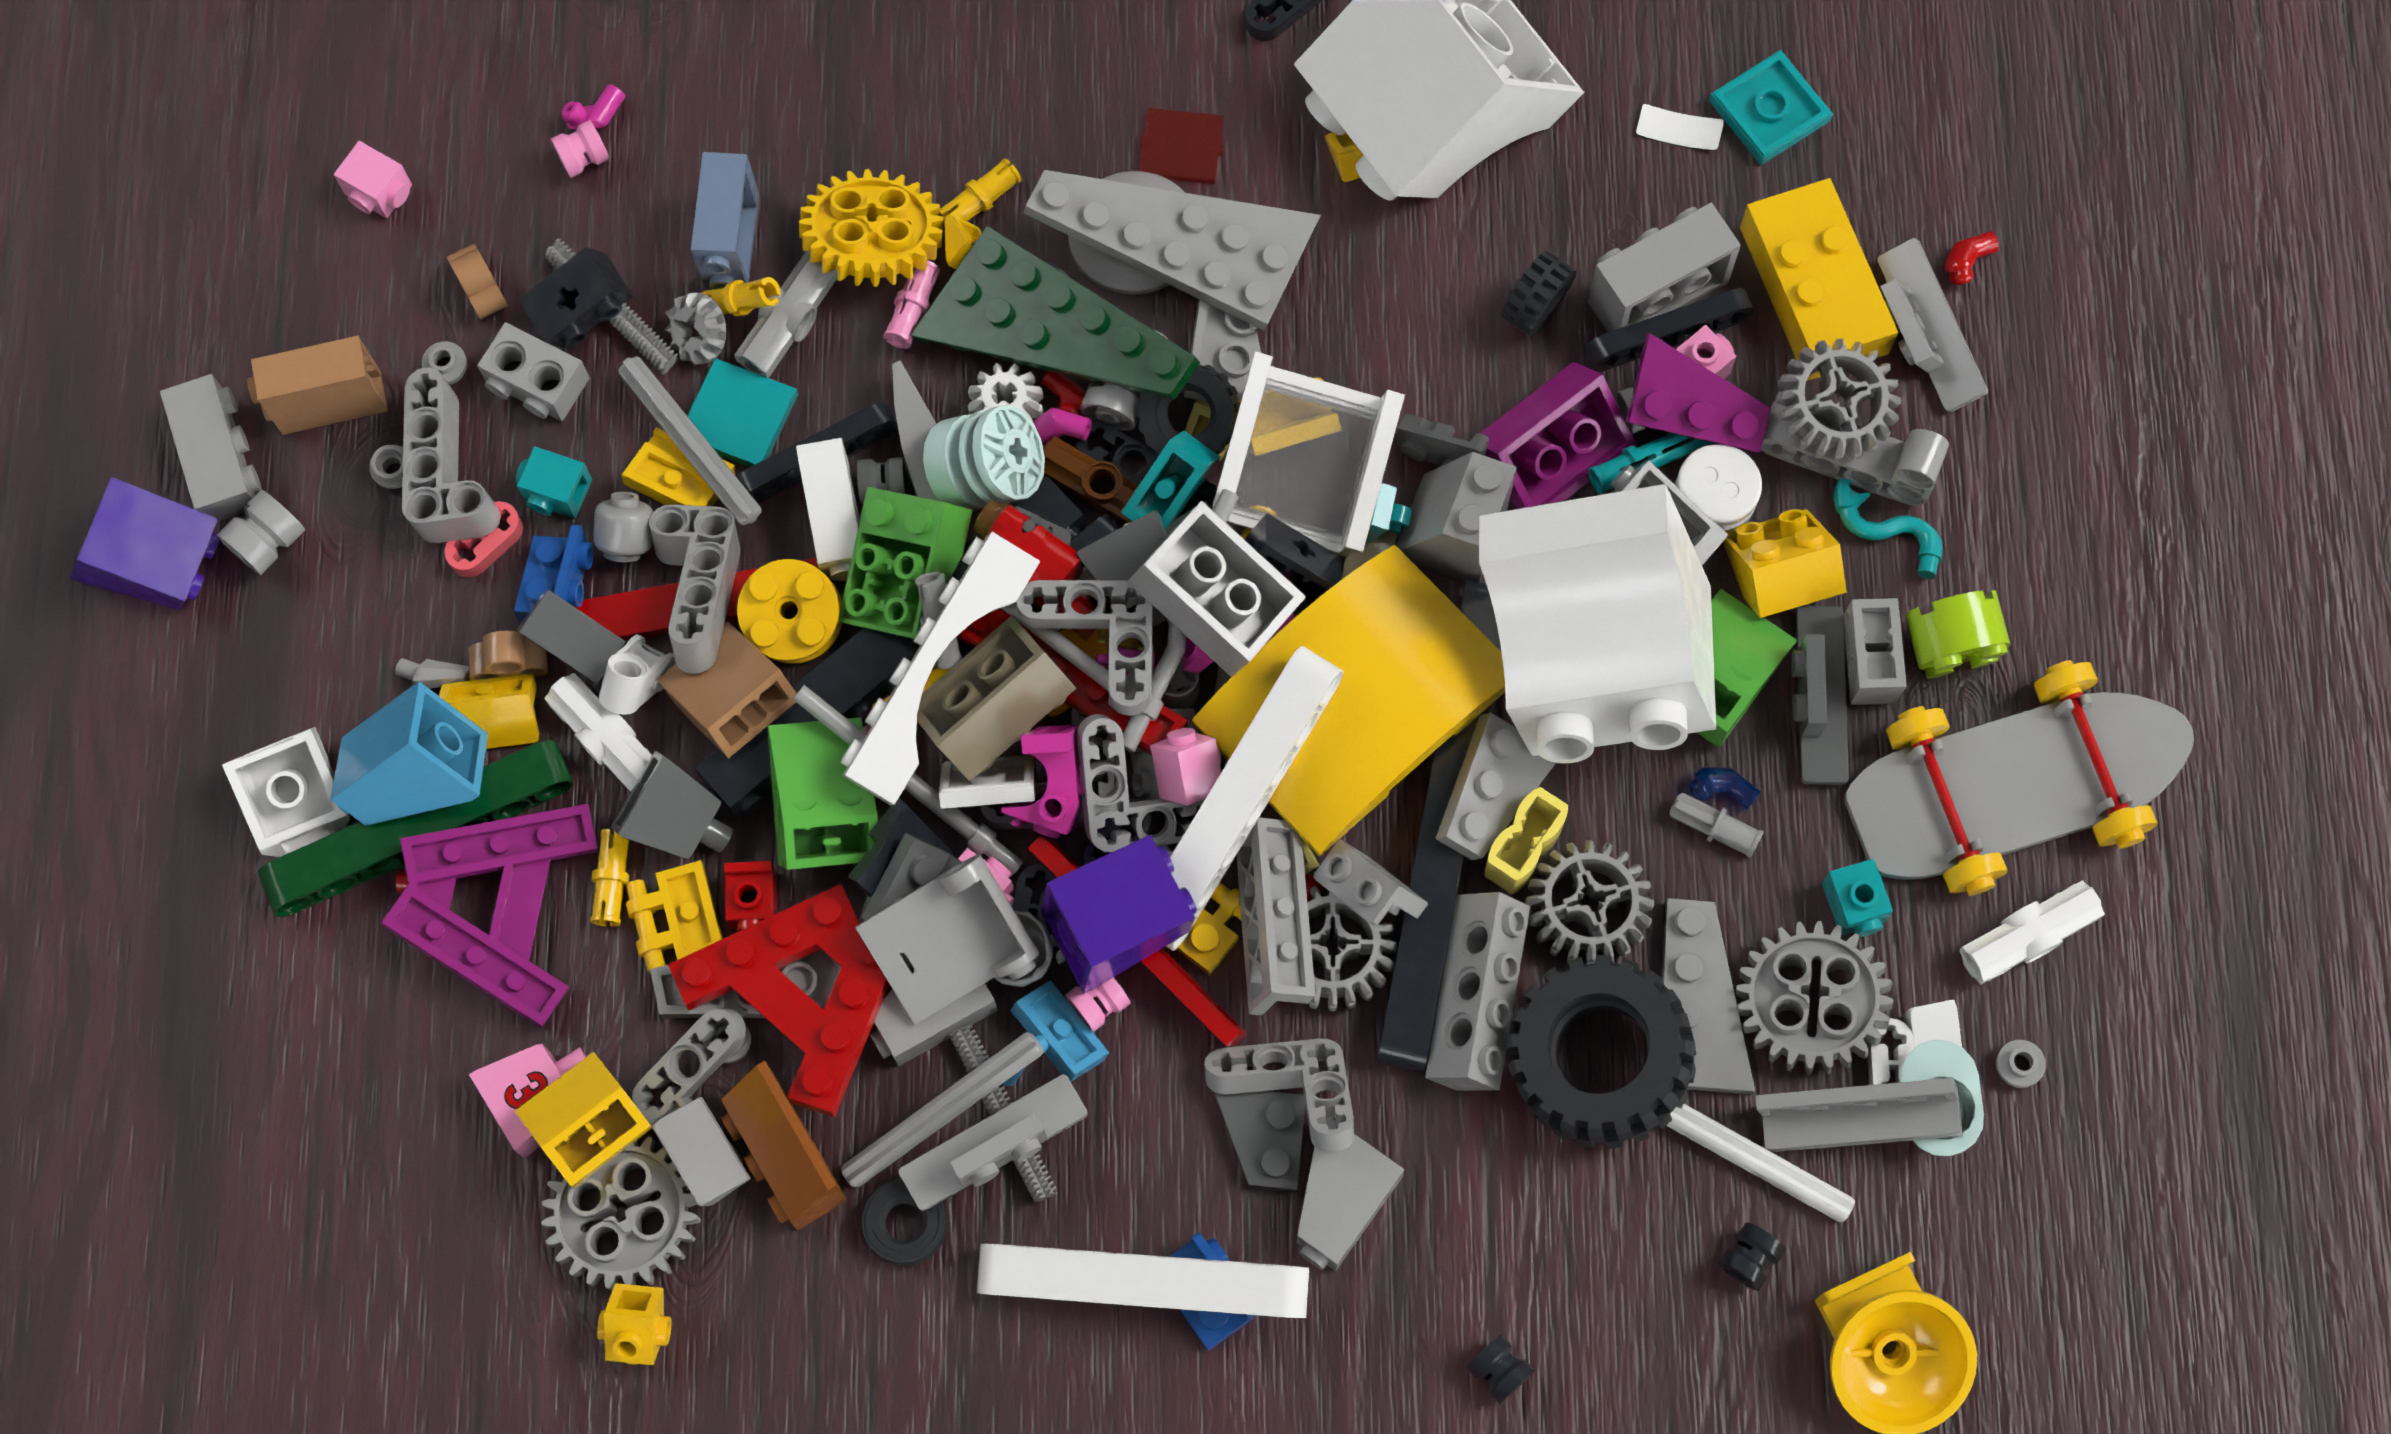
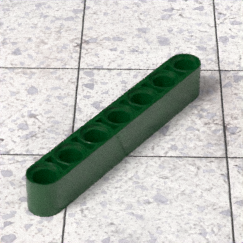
M554 740L538 742L483 766L480 794L473 801L366 826L361 822H357L264 864L259 868L257 874L274 916H290L404 866L400 838L508 819L566 793L573 787L574 782L557 742Z

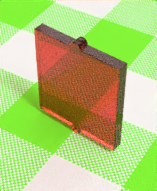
M1148 108L1145 136L1140 137V146L1143 147L1140 171L1157 174L1166 179L1215 184L1219 156L1224 154V146L1221 144L1224 115Z

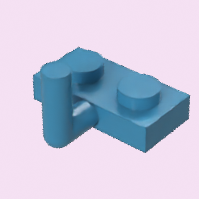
M1051 980L1016 1001L1010 1010L1028 1033H1032L1038 1039L1043 1048V1053L1046 1054L1062 1075L1064 1074L1069 1078L1070 1082L1102 1063L1109 1054V1051ZM1025 1068L1002 1084L1005 1086L1014 1085Z

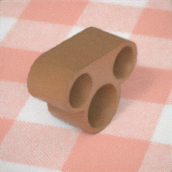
M474 243L446 257L480 320L508 306Z
M515 631L488 633L483 636V642L475 643L468 647L471 681L534 673V677H541L548 673L547 650Z

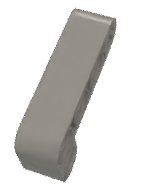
M424 367L413 372L405 384L402 480L403 515L423 540L429 543H442L489 535L500 523V509L480 483L469 480L458 481V397L438 370ZM478 506L475 510L469 512L472 508ZM431 512H434L431 516L426 518L427 515H429Z
M1774 401L1770 407L1761 450L1775 458L1837 480L1840 478L1852 480L1851 485L1907 505L1919 506L1926 503L1936 484L1949 442L1946 438L1933 431L1914 429L1909 432L1905 442L1890 436L1885 441L1877 440L1878 447L1872 453L1862 449V455L1856 460H1851L1845 452L1844 457L1839 462H1833L1830 450H1827L1821 459H1816L1814 454L1815 445L1810 444L1805 450H1799V442L1803 439L1799 433L1793 437H1786V430L1793 423L1792 421L1784 422L1778 420V414L1786 406H1782ZM1815 418L1825 427L1834 430L1826 419ZM1856 425L1857 430L1863 428L1862 426Z
M664 505L652 512L649 518V528L655 554L664 564L683 566L669 623V637L678 668L691 674L701 673L712 667L717 659L740 557V544L735 519L729 510L721 507Z

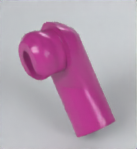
M608 84L594 105L583 107L581 103L571 101L563 107L561 116L567 122V127L573 131L577 130L578 125L588 120H591L595 129L603 128L609 123L626 96L619 88Z
M1057 408L1049 409L1033 421L1042 440V446H1045L1054 436L1060 438L1064 434L1086 440L1092 427V419Z

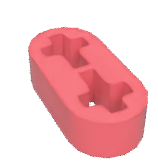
M494 502L500 509L501 520H506L509 524L507 530L502 531L500 528H496L492 533L483 537L448 541L444 550L445 559L456 574L467 578L481 574L517 542L522 535L523 523L512 505L507 502ZM464 547L469 551L473 550L476 556L471 562L465 558L462 559L459 555V551Z

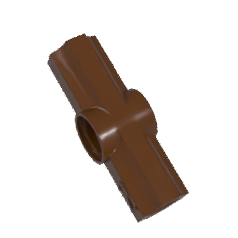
M1056 436L1047 442L1043 448L1045 456L1044 478L1048 476L1054 484L1083 500L1085 506L1091 512L1110 514L1112 518L1124 525L1133 522L1121 512L1139 486L1138 484L1122 476L1119 468L1113 463L1097 461ZM1098 481H1105L1110 483L1114 489L1107 494H1098L1090 487Z

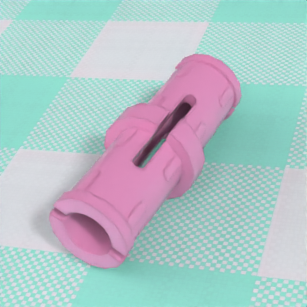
M927 260V269L925 271L913 267V278L907 279L903 290L897 292L894 300L895 312L884 334V339H887V342L892 346L902 349L910 348L913 340L911 334L918 326L921 317H924L930 308L928 300L940 273V269L937 268L935 263Z

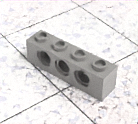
M1500 892L1457 895L1427 1064L1426 1079L1456 1091L1500 1090L1530 906Z

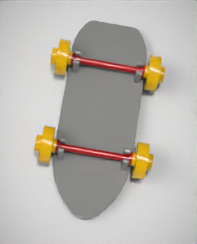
M2071 660L2063 661L2046 669L2047 675L2034 683V689L2040 703L2047 704L2035 709L1938 739L1935 738L1944 734L1950 728L1943 709L1933 708L1925 710L1924 706H1919L1898 715L1899 720L1886 729L1892 749L1899 751L1878 759L1864 769L1848 787L1844 795L1845 805L1866 859H1875L1880 876L1901 880H1916L1943 874L1949 893L1954 894L1967 891L1968 896H1973L1996 886L1994 881L2007 873L2008 870L2002 858V855L2091 827L2099 846L2102 847L2117 844L2118 849H2123L2145 840L2144 833L2152 830L2158 824L2151 806L2147 804L2156 798L2175 779L2184 766L2193 747L2194 734L2192 726L2185 715L2175 708L2156 700L2125 693L2101 692L2083 694L2082 692L2090 689L2098 682L2092 664L2089 662L2073 664Z

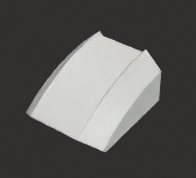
M316 727L222 764L262 855L281 857L344 829L350 820L349 814L343 812L330 800L335 774Z

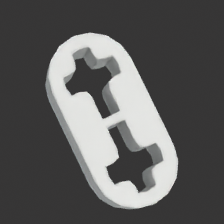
M1890 1018L1888 1028L1876 1029L1882 1037L1886 1034L1887 1030L1892 1031L1893 1038L1901 1039L1902 1044L1894 1049V1060H1889L1887 1045L1866 1043L1869 1050L1867 1056L1869 1085L1886 1084L1890 1078L1889 1070H1894L1895 1083H1900L1901 1067L1907 1055L1914 1049L1913 1034L1907 1024L1901 1020Z

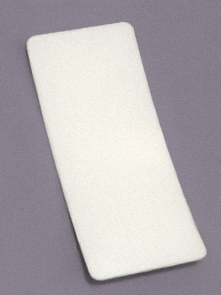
M1643 104L1636 133L1647 138L1675 145L1716 150L1719 145L1724 120L1686 115Z

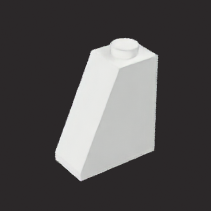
M842 438L798 445L796 449L820 571L834 581H846L860 519L852 471Z

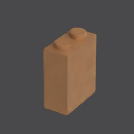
M359 335L251 359L253 376L247 378L251 399L254 404H261L266 421H273L282 435L388 411L381 371Z
M728 621L724 624L717 659L712 667L704 672L691 674L682 671L675 664L656 679L676 707L727 758H730L765 729L767 725L771 724L796 703L793 697L797 693L781 670Z

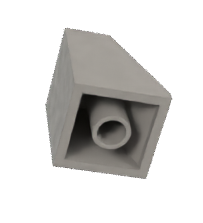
M1471 452L1425 473L1411 506L1412 513L1409 526L1407 528L1403 527L1397 547L1415 565L1464 582L1466 580L1481 582L1483 573L1479 565V516L1507 511L1517 467Z

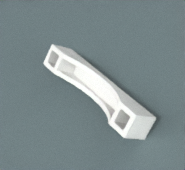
M994 532L988 534L984 541L978 537L974 539L962 559L963 562L969 565L960 581L954 577L950 579L938 599L940 603L945 605L936 621L928 617L917 633L914 642L921 646L912 661L903 657L891 676L889 682L896 685L889 699L886 702L879 698L868 714L865 723L872 726L863 742L857 739L852 741L840 763L847 766L842 777L889 805H895L919 765L916 746L917 712L924 685L935 662L949 643L972 622L992 611L1015 603L1040 563L1038 559Z

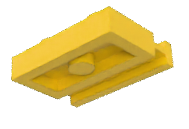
M657 427L653 431L650 441L644 443L622 473L624 485L664 505L713 506L718 499L667 433ZM723 460L735 475L734 465Z

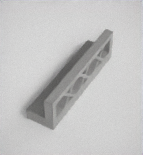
M1259 817L1237 853L1249 1014L1263 1015L1276 1001L1308 1004L1316 997L1302 838L1285 820Z
M1953 1078L1756 1095L1757 1111L1763 1118L1765 1149L1770 1152L1963 1136L1958 1087Z

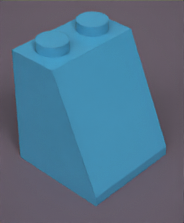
M419 681L342 737L330 800L343 812L352 815L365 826L473 801L480 794L488 733Z

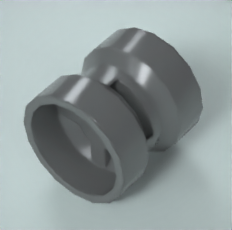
M904 457L889 458L885 463H876L873 459L857 461L858 491L861 504H864L867 487L907 494Z

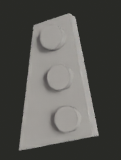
M1199 299L1190 353L1200 361L1199 365H1210L1218 373H1224L1229 378L1228 382L1231 386H1235L1238 392L1236 394L1237 399L1240 400L1243 396L1254 353H1261L1257 327ZM1184 391L1185 398L1207 402L1197 392Z
M1492 713L1480 715L1436 839L1470 860L1483 858L1498 835L1506 829L1515 817L1523 799L1540 785L1556 762L1548 761L1540 755L1532 756L1517 728Z

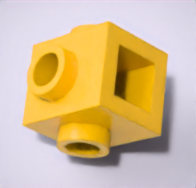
M615 1283L606 1309L600 1312L597 1326V1338L605 1341V1361L625 1362L632 1365H654L660 1346L668 1345L671 1334V1317L664 1316V1288Z

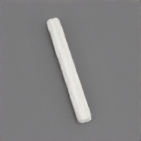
M1686 1104L1683 1105L1682 1109L1676 1107L1670 1114L1672 1121L1666 1126L1838 1222H1844L1849 1217L1855 1203L1851 1196Z

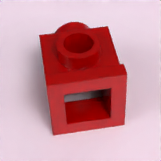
M772 861L724 863L725 920L731 929H737V932L778 913V876ZM744 892H757V897L753 902L744 903L741 901V896Z

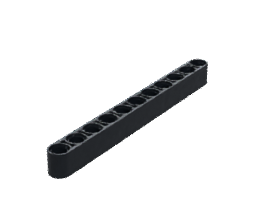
M1466 580L1461 612L1501 651L1496 618L1487 584ZM1491 705L1480 715L1490 713ZM1480 715L1456 736L1453 734L1434 753L1410 889L1428 902V905L1418 919L1407 912L1404 915L1377 1063L1425 1071L1464 855L1438 841L1436 836Z

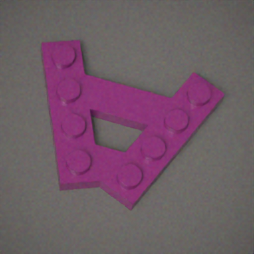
M589 804L400 838L408 886L383 919L381 926L542 1029L567 993L569 986L529 961L550 861L597 852L598 847ZM503 870L490 934L488 935L450 910L455 883L458 878Z

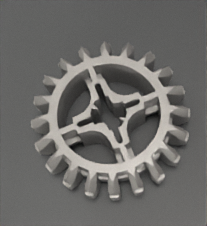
M1843 338L1836 339L1832 348H1830L1825 340L1819 341L1815 345V352L1805 347L1799 353L1800 360L1791 359L1787 364L1786 369L1789 374H1783L1778 381V385L1784 391L1777 394L1775 401L1782 406H1786L1778 414V420L1784 422L1792 421L1793 423L1786 430V437H1793L1799 433L1803 437L1798 445L1799 450H1805L1810 444L1815 445L1814 454L1816 459H1821L1827 450H1830L1833 462H1839L1844 457L1845 452L1851 460L1858 459L1862 455V449L1872 453L1878 447L1877 440L1885 441L1890 436L1891 432L1887 426H1893L1898 421L1899 415L1892 409L1897 408L1901 404V397L1890 394V392L1898 387L1899 380L1885 379L1884 376L1891 369L1890 363H1885L1878 367L1874 363L1878 356L1877 350H1872L1867 356L1860 354L1862 350L1861 341L1855 342L1850 350H1846ZM1819 371L1822 378L1819 382L1820 393L1816 394L1812 400L1806 401L1805 384L1807 378ZM1843 371L1855 376L1860 382L1849 380ZM1835 393L1838 394L1837 399L1841 396L1845 401H1848L1843 407H1840L1839 402L1835 404L1832 400L1828 399ZM1870 399L1871 415L1869 422L1865 427L1857 430L1855 420L1858 418L1856 407L1860 406L1865 400ZM1815 418L1826 419L1834 430L1825 427Z
M1587 840L1583 853H1579L1577 846L1571 842L1565 848L1566 858L1556 850L1552 851L1549 855V861L1552 866L1539 863L1536 873L1541 879H1530L1528 889L1536 895L1527 897L1525 904L1530 906V910L1538 912L1529 917L1528 924L1530 927L1544 926L1537 934V941L1544 943L1552 938L1555 942L1550 949V954L1557 956L1562 948L1568 950L1567 963L1570 960L1577 959L1578 954L1585 955V964L1595 963L1596 954L1611 956L1612 961H1614L1613 949L1625 958L1631 952L1628 942L1640 945L1644 936L1639 929H1648L1651 925L1652 919L1643 912L1653 909L1654 900L1642 896L1650 891L1651 884L1645 880L1635 882L1643 870L1641 865H1634L1627 869L1625 864L1629 854L1625 851L1620 853L1617 860L1610 857L1612 851L1610 843H1606L1603 846L1601 853H1595L1593 841ZM1590 871L1603 874L1616 884L1601 885L1593 879ZM1572 874L1574 895L1563 899L1561 905L1553 907L1551 899L1553 888L1561 879ZM1584 895L1588 896L1590 902H1599L1595 913L1591 911L1588 905L1580 906ZM1626 901V921L1616 931L1608 934L1605 927L1607 924L1605 912L1615 909L1617 903ZM1568 922L1580 923L1586 928L1589 937L1578 935L1567 929L1563 924Z
M1313 886L1310 889L1312 901L1307 903L1309 920L1325 915V925L1321 931L1310 935L1312 960L1317 961L1323 967L1325 980L1314 977L1316 997L1310 1001L1309 1006L1316 1009L1319 1005L1320 997L1328 998V1010L1336 1011L1337 998L1343 997L1345 1005L1348 1009H1352L1356 1004L1355 992H1358L1364 1000L1369 1001L1373 993L1368 983L1375 987L1383 988L1386 979L1379 971L1391 972L1393 970L1394 961L1384 955L1395 953L1396 943L1384 939L1393 934L1394 928L1389 923L1377 926L1368 923L1329 890H1327V896L1321 897L1319 889ZM1340 915L1346 916L1358 923L1366 932L1369 940H1361V935L1346 932L1341 926ZM1330 928L1334 929V940H1336L1337 947H1339L1338 955H1335L1334 967H1331V955H1328L1326 941L1330 937ZM1360 955H1371L1369 961L1359 973L1340 981V968L1344 963L1350 960H1359Z

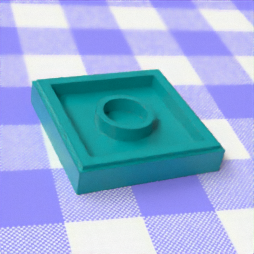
M1781 50L1712 92L1709 98L1712 106L1760 165L1768 162L1829 123L1833 116L1830 109Z
M715 358L689 411L688 418L719 456L751 467L769 458L798 397V392L794 387Z

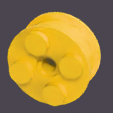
M795 559L777 560L760 567L745 582L737 604L738 621L745 638L765 656L781 663H804L824 654L836 641L842 627V623L838 622L842 599L833 582L815 566ZM790 605H797V615L792 619H786L784 615L786 608Z

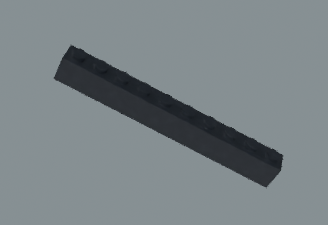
M1048 476L1041 481L1038 490L1029 498L1018 500L1012 505L1014 508L1021 507L1069 530L1071 540L1085 529L1083 513ZM995 520L965 544L963 555L951 578L954 577L960 581L969 566L962 561L964 555L976 537L984 541ZM863 628L792 687L797 693L803 685L807 686L845 718L861 717L863 723L870 713L872 705L879 698L883 699L885 696L892 694L896 685L889 682L903 657L912 661L921 645L914 642L913 638ZM795 703L769 725L819 720L798 703ZM767 727L730 758H727L717 748L694 767L702 782L736 820L743 814L751 815L758 811L768 800L767 795L772 791Z

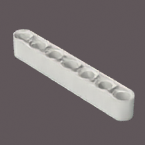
M1304 646L1297 649L1288 661L1170 857L1174 866V872L1171 874L1179 889L1185 887L1189 891L1196 906L1192 927L1343 677L1344 671ZM1189 933L1170 943L1166 947H1168L1172 951L1176 950L1182 944V942L1185 940Z
M980 1244L977 1293L1306 1318L1309 1267Z

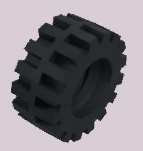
M1543 251L1515 284L1514 290L1509 294L1507 302L1503 305L1501 317L1528 336H1534L1535 333L1541 330L1543 324L1545 325L1548 322L1550 316L1558 309L1560 302L1566 297L1567 291L1571 288L1572 282L1576 278L1577 271L1551 252Z

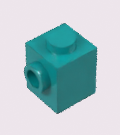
M535 446L529 459H524L521 462L516 474L517 488L528 508L542 515L550 516L552 512H556L574 519L577 517L593 480L585 463Z
M1875 859L1829 871L1822 882L1836 925L1841 926V935L1855 932L1860 938L1877 933L1883 929L1882 923H1885L1893 913Z

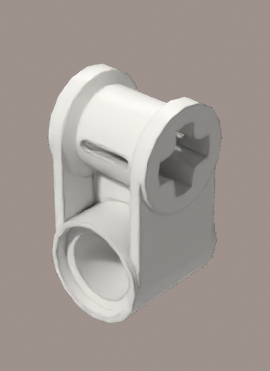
M637 634L633 636L622 649L608 660L599 693L601 705L608 711L616 714L625 715L637 711L655 693L663 690L656 679L676 664L674 654L669 652L665 655L647 645L644 637Z

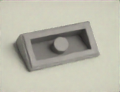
M703 1097L695 1099L652 1124L655 1133L699 1206L715 1204L751 1179Z

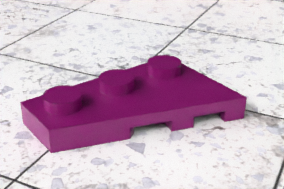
M1646 334L1626 423L1760 453L1771 408L1654 335Z

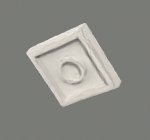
M1034 756L998 757L991 768L983 773H979L972 781H969L951 761L942 763L939 787L940 809L1035 801L1036 768Z

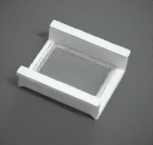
M1255 352L1212 509L1222 489H1227L1239 496L1227 523L1252 530L1264 515L1268 513L1335 554L1347 557L1352 551L1362 553L1405 395L1387 390L1380 398L1270 366L1273 356Z

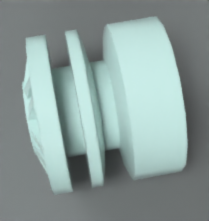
M1011 405L977 411L971 415H961L937 423L930 429L925 440L923 463L926 479L933 494L939 501L974 511L992 507L995 504H1004L1029 498L1038 490L1044 476L1045 456L1042 440L1034 423L1023 411Z

